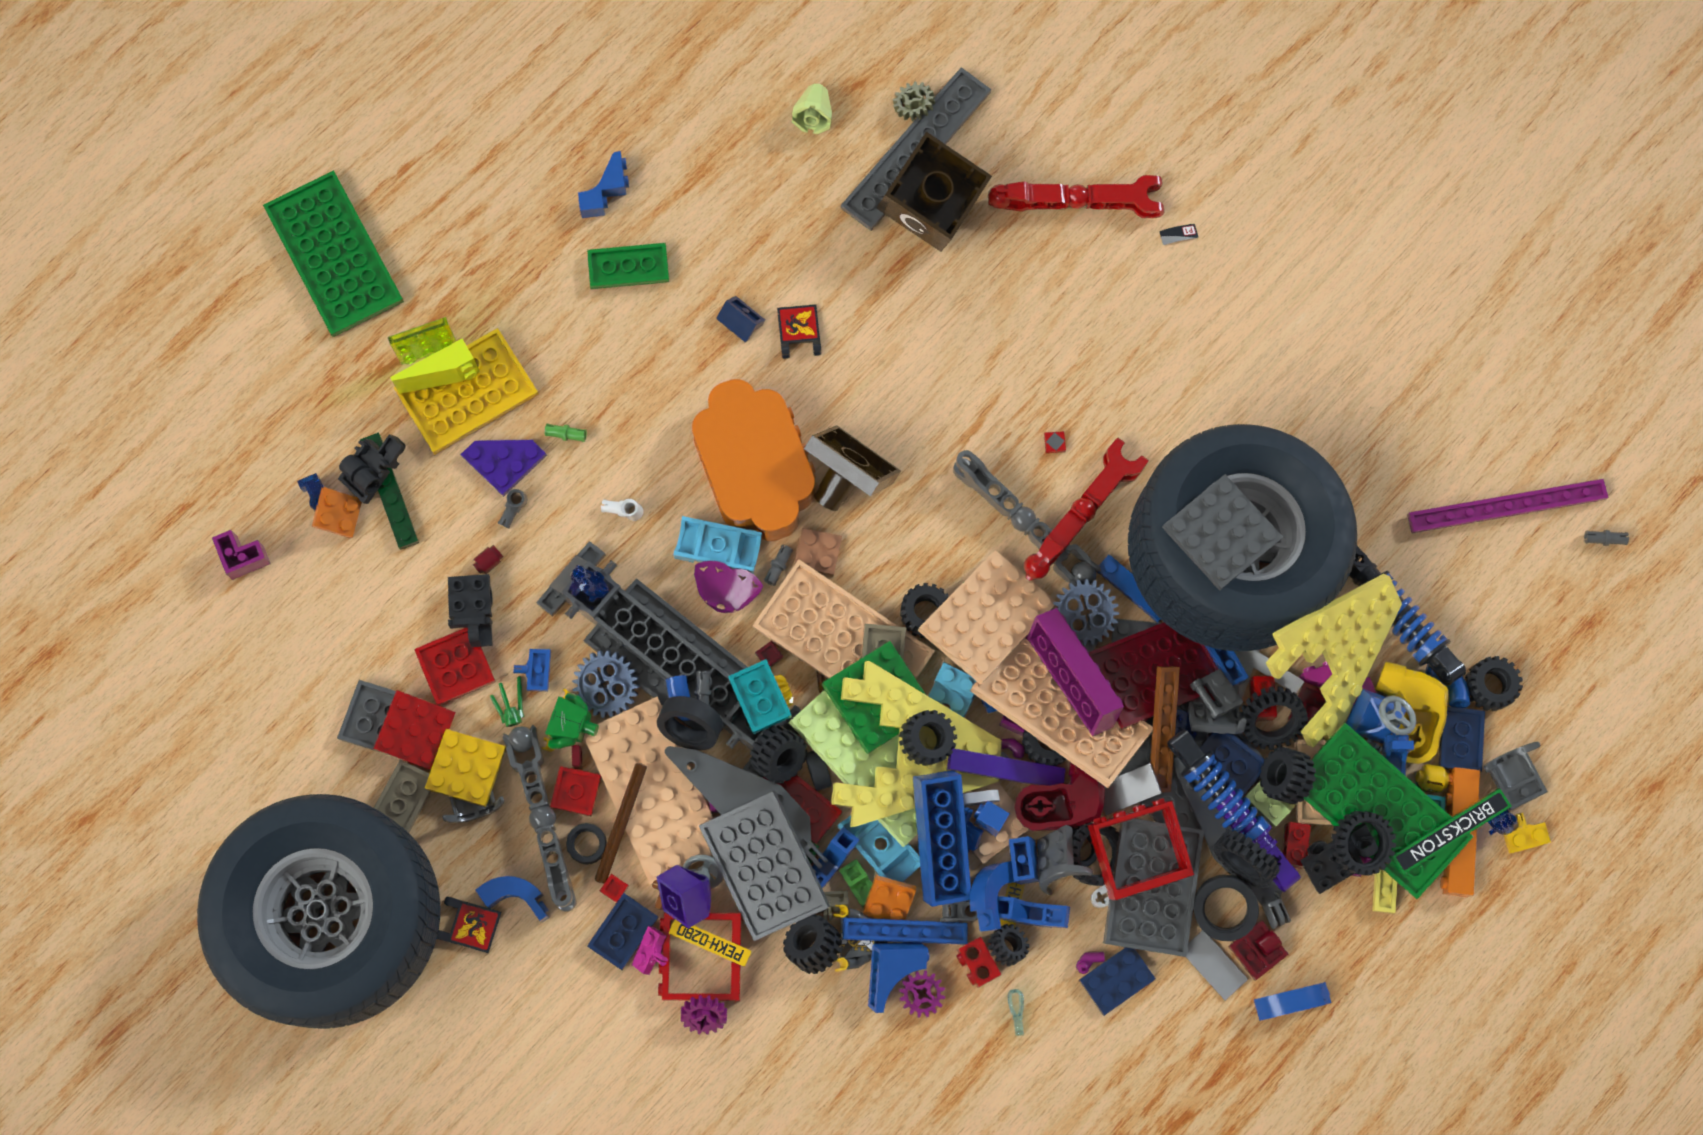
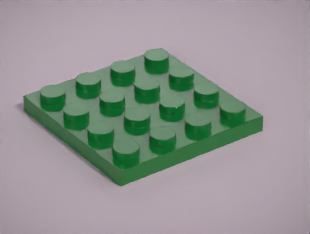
M891 641L821 684L867 754L899 735L900 728L879 726L881 705L841 700L843 678L863 680L864 663L870 661L925 694Z

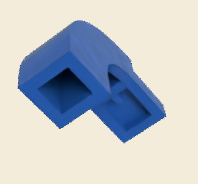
M1387 735L1383 742L1381 755L1405 776L1407 755L1410 751L1414 750V741H1409V735Z
M845 827L841 828L823 852V855L829 861L824 863L819 858L818 861L822 867L818 869L815 865L812 866L816 871L815 875L822 888L831 880L859 842V839Z
M1011 861L984 867L973 881L970 892V911H977L980 932L1001 929L997 897L1003 885L1014 882Z
M513 876L497 877L475 889L489 909L506 898L518 897L526 901L539 921L543 923L549 918L546 914L549 911L542 900L540 902L537 901L544 895L537 887L524 879Z
M997 897L1000 920L1039 927L1068 928L1069 906L1034 903L1014 897Z
M1326 982L1254 999L1259 1021L1330 1004L1331 999Z

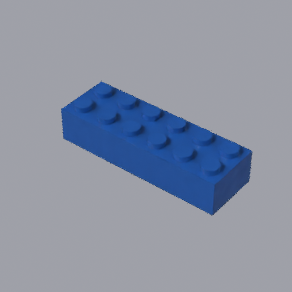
M953 770L913 776L923 901L933 907L970 900L971 883L962 776Z

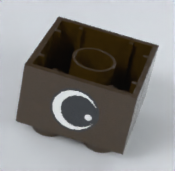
M926 131L876 209L942 252L956 234L992 175Z

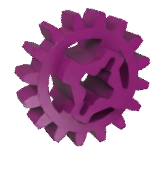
M916 971L914 978L910 974L908 975L909 982H902L905 989H899V992L903 993L904 996L899 998V1000L906 1002L903 1008L909 1007L910 1015L915 1011L917 1012V1018H920L922 1013L927 1018L929 1017V1011L936 1014L935 1007L941 1008L943 1006L939 1000L945 999V996L941 995L945 987H939L941 979L935 981L934 973L929 977L927 976V971H924L923 975ZM917 980H926L923 985L917 986L913 984ZM932 984L936 989V998L931 994L930 988ZM922 989H925V994L928 996V998L926 999L923 997L920 1000L918 998L919 994L916 990L921 991ZM908 990L913 993L914 1001L912 1004L908 998ZM926 1002L932 1005L925 1009L919 1008L922 1003Z
M699 995L698 999L691 997L690 1002L685 1001L684 1006L681 1007L680 1021L684 1022V1028L690 1027V1032L697 1030L698 1034L705 1032L709 1035L711 1030L716 1033L717 1028L723 1029L724 1024L727 1023V1008H724L723 1002L718 1003V998L711 1000L709 995L706 998Z

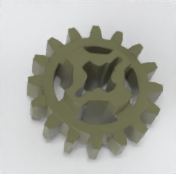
M914 82L910 86L907 83L906 88L900 87V93L895 92L896 98L893 99V106L898 116H903L904 120H907L909 117L912 121L915 120V117L921 120L923 114L928 116V110L933 111L932 105L935 104V96L929 85L925 87L923 82L920 85Z

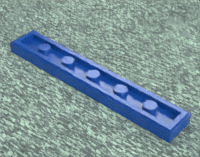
M843 918L842 940L966 945L968 944V923Z

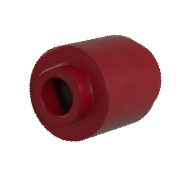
M492 545L490 548L484 549L473 559L475 561L473 566L480 574L482 572L488 574L501 563L500 560L504 556Z

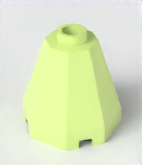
M821 84L808 86L793 107L792 123L801 131L808 132V129H812L814 134H820L830 129L832 110L828 90Z

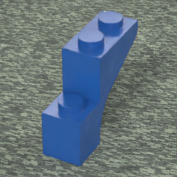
M616 151L612 154L604 174L596 187L585 192H578L582 218L605 216V208H608L607 197L626 195V188H629L628 176H624V170H627L626 158H622L621 151Z

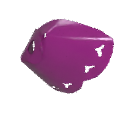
M703 561L695 565L694 577L699 595L704 602L707 601V605L717 612L734 613V610L737 612L743 609L759 595L763 588L761 581L747 570L731 569L725 563L719 561ZM708 567V568L705 569L704 572L700 569V568ZM715 567H717L718 569H723V571L717 573ZM738 575H741L742 577L746 578L741 580V578ZM754 581L755 585H757L758 587L753 588L752 582ZM722 604L725 608L720 609L717 607V605Z

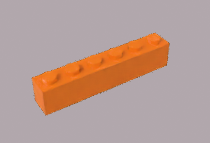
M1457 767L1449 770L1448 793L1445 795V805L1447 806V813L1451 817L1479 800L1480 770ZM1477 829L1470 833L1474 837L1444 869V874L1440 879V888L1443 889V895L1467 898L1474 896Z

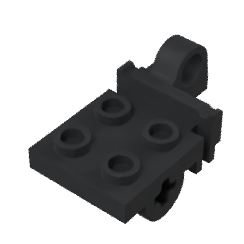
M389 434L381 447L373 440H360L358 443L361 447L356 446L354 448L356 453L346 456L339 465L342 473L338 480L364 504H369L390 473L387 468L396 469L400 464L397 462V458L403 453L406 445L396 436Z
M490 575L448 577L450 618L448 619V626L450 629L468 628V639L471 647L493 646V621L490 618L492 617L493 597Z
M1362 823L1351 831L1348 839V851L1356 863L1364 864L1360 856L1370 857L1374 855L1378 850V846L1366 824ZM1332 839L1333 841L1328 844L1324 841L1312 843L1307 849L1308 856L1300 860L1319 894L1355 874L1343 869L1341 864L1336 862L1335 859L1337 857L1333 856L1332 853L1335 848L1331 847V843L1335 842V839Z

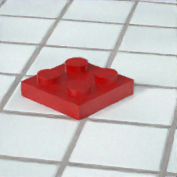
M560 766L550 807L592 817L601 775Z

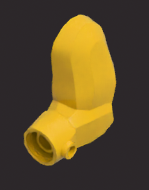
M1385 662L1375 690L1387 696L1400 697L1413 708L1416 716V726L1407 735H1409V741H1414V750L1408 753L1406 762L1414 764L1428 762L1436 755L1439 740L1446 723L1448 689L1440 681L1425 673L1406 669V666ZM1406 711L1404 717L1410 722L1409 715ZM1400 724L1399 728L1405 729V727L1402 724Z

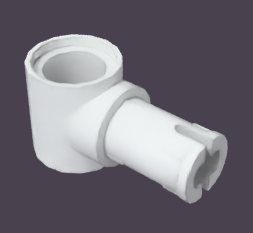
M605 499L602 501L604 506H601V512L615 513L632 521L639 520L643 515L642 506L633 499L621 500L620 502ZM635 506V511L629 514V508Z

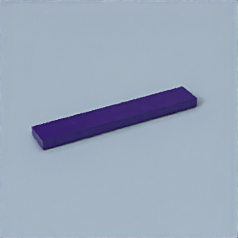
M955 748L951 749L953 753L948 756L947 770L1031 785L1051 786L1064 783L1065 768Z

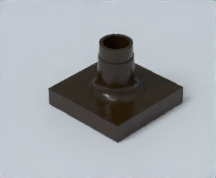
M837 425L812 435L804 448L829 466L818 490L814 494V498L822 506L832 511H838L855 486L869 496H872L892 485L901 472L897 467Z

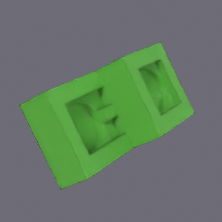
M855 859L841 868L839 872L861 907L864 908L872 883L858 860Z

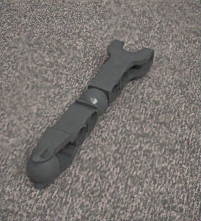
M969 450L961 451L953 466L954 474L965 485L979 493L998 512L1007 516L1008 520L1011 519L1013 527L1018 531L1025 532L1024 535H1028L1030 541L1040 549L1052 529L1045 523L1039 522L1040 519H1036L1032 509L1022 506L1023 503H1019L1017 497L988 471L984 463ZM995 488L998 490L999 494L992 495L990 494L989 489ZM1004 502H1011L1014 508H1005ZM1034 529L1042 530L1043 536H1036ZM1069 544L1056 562L1053 563V570L1066 582L1072 583L1074 586H1076V580H1080L1083 585L1085 579H1088L1089 585H1091L1093 580L1096 579V572L1101 571L1100 566L1090 560V557L1077 544ZM1070 553L1081 561L1073 566L1071 573L1061 564L1062 561L1067 560Z
M534 725L530 729L524 726L516 727L509 735L503 734L510 765L516 772H519L526 799L530 804L529 823L537 834V841L552 901L560 910L568 912L575 908L576 897L560 841L555 833L556 814L548 803L540 766L544 763V757L538 741L537 729ZM533 746L536 757L532 761H525L523 764L517 763L514 751L526 752ZM529 775H537L535 782L527 783ZM541 794L542 800L538 803H533V796ZM546 834L553 835V839L549 843H543V837ZM558 854L557 862L552 864L548 862L550 855ZM567 895L566 899L561 901V897Z

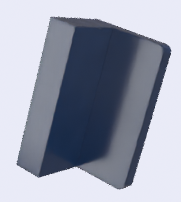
M737 296L726 300L716 317L719 322L744 342H747L754 330L761 327L765 322L762 316Z

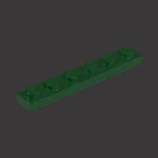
M379 432L360 439L361 441H364V439L373 440L379 447L383 444ZM387 468L390 473L379 487L378 492L397 545L402 550L418 544L419 540L392 468Z

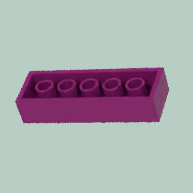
M1057 608L1037 615L1027 639L1092 737L1113 728L1124 707L1121 698L1115 694L1110 682L1104 678L1099 666L1093 662L1088 650L1080 643L1076 632L1070 628L1065 616Z

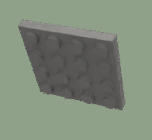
M1226 474L1162 526L1166 533L1219 591L1283 538L1277 529Z

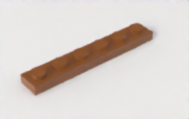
M1157 666L1150 763L1161 792H1171L1174 753L1168 747L1167 741L1175 736L1180 667Z

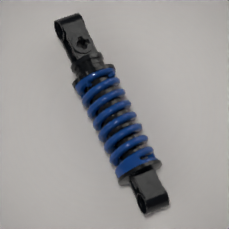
M1357 546L1353 567L1349 575L1355 585L1361 586L1382 574L1390 576L1391 580L1394 579L1388 570L1383 573L1379 572L1378 566L1372 563L1367 555ZM1393 580L1392 582L1395 587L1397 585V581ZM1399 589L1397 594L1402 605L1391 626L1394 627L1392 633L1396 636L1401 635L1400 642L1402 644L1409 643L1407 650L1411 653L1415 652L1412 656L1420 667L1428 664L1442 683L1451 685L1466 674L1465 665L1448 648V645L1451 643L1450 639H1447L1443 634L1439 641L1436 640L1442 634L1440 630L1435 631L1433 634L1429 633V630L1434 627L1433 622H1429L1425 626L1421 624L1427 618V615L1422 613L1419 616L1416 613L1420 609L1419 606L1415 605L1411 608L1409 603L1412 602V598L1407 597L1403 599L1402 595L1405 593V590Z

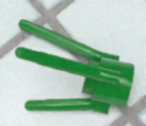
M518 676V710H516V707L510 708L502 683H499V688L506 708L504 713L494 695H490L501 717L502 724L505 723L506 727L521 724V718L525 717L522 704L521 677Z

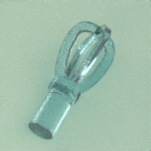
M1012 989L1008 992L1007 997L1009 1008L1013 1015L1015 1036L1024 1035L1022 1022L1024 1010L1023 994L1019 989ZM1013 993H1018L1019 995L1018 1014H1016L1013 1007Z

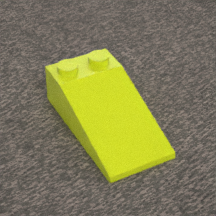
M460 339L390 378L399 394L470 380L480 371L463 339Z

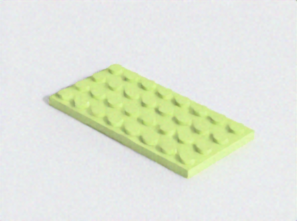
M825 690L789 722L844 784L874 787L876 767L896 769L899 735L867 754ZM915 808L878 819L902 847L906 846L917 835Z

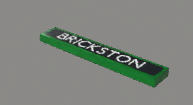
M1497 788L1395 852L1391 858L1404 875L1512 806L1502 790Z

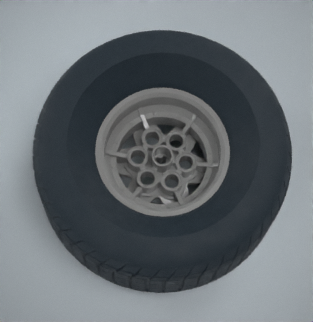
M1233 424L1215 427L1214 429L1211 428L1191 436L1190 439H1186L1179 446L1172 449L1158 464L1142 490L1133 509L1128 528L1130 567L1135 582L1150 608L1162 621L1182 636L1204 646L1227 651H1253L1275 646L1277 643L1272 635L1274 632L1331 603L1342 590L1350 575L1357 549L1355 511L1348 491L1334 468L1315 449L1300 439L1277 429L1250 424ZM1226 474L1277 529L1283 538L1219 591L1166 533L1162 526ZM1259 562L1270 563L1267 567L1259 569Z
M330 794L296 796L273 803L251 815L237 826L218 848L204 875L199 893L197 908L199 940L207 964L217 981L233 999H236L239 1004L248 1008L249 1011L268 1020L286 1025L314 1029L344 1027L345 1025L349 1026L367 1020L386 1010L398 1001L419 978L430 959L438 936L441 910L440 894L435 873L425 852L417 841L394 820L368 804L344 796ZM326 872L320 883H316L309 877L316 873ZM349 881L357 893H347ZM329 885H332V894L330 896H325V888ZM310 890L312 893L311 898L308 901H304V892ZM291 893L295 900V905L284 910L288 895ZM342 901H346L347 909L344 912H339V904ZM320 910H324L323 915L320 914ZM299 911H303V920L296 922L295 915ZM359 918L357 927L355 928L352 922ZM338 922L340 925L338 932L332 933L331 925ZM316 927L318 934L315 938L311 939L309 931L311 928ZM288 933L301 934L299 946L292 941ZM329 942L337 947L324 952Z

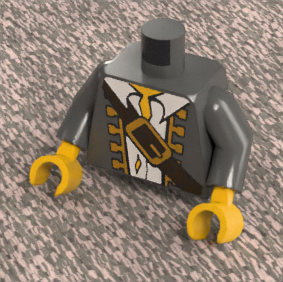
M835 905V907L840 908V913L833 914L834 917L870 919L858 910L847 908L845 905ZM843 918L840 919V935H841L840 939H841V940H842V920H843ZM842 940L840 958L836 960L840 963V968L835 969V971L840 972L846 969L861 967L872 958V944L888 942Z

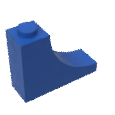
M909 942L872 944L869 1008L875 1013H884L887 998L894 986L906 975L918 970L927 969L930 954L926 946L922 943Z

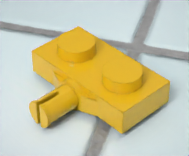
M1524 812L1515 814L1519 827H1516L1513 831L1503 833L1509 854L1551 843L1545 822L1535 825L1527 824Z

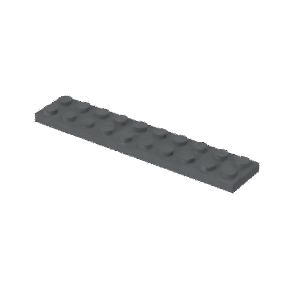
M961 67L935 96V104L932 105L933 111L928 110V116L923 114L921 120L918 117L841 204V209L872 231L885 216L876 207L925 132L927 131L944 144H947L988 97L991 89Z

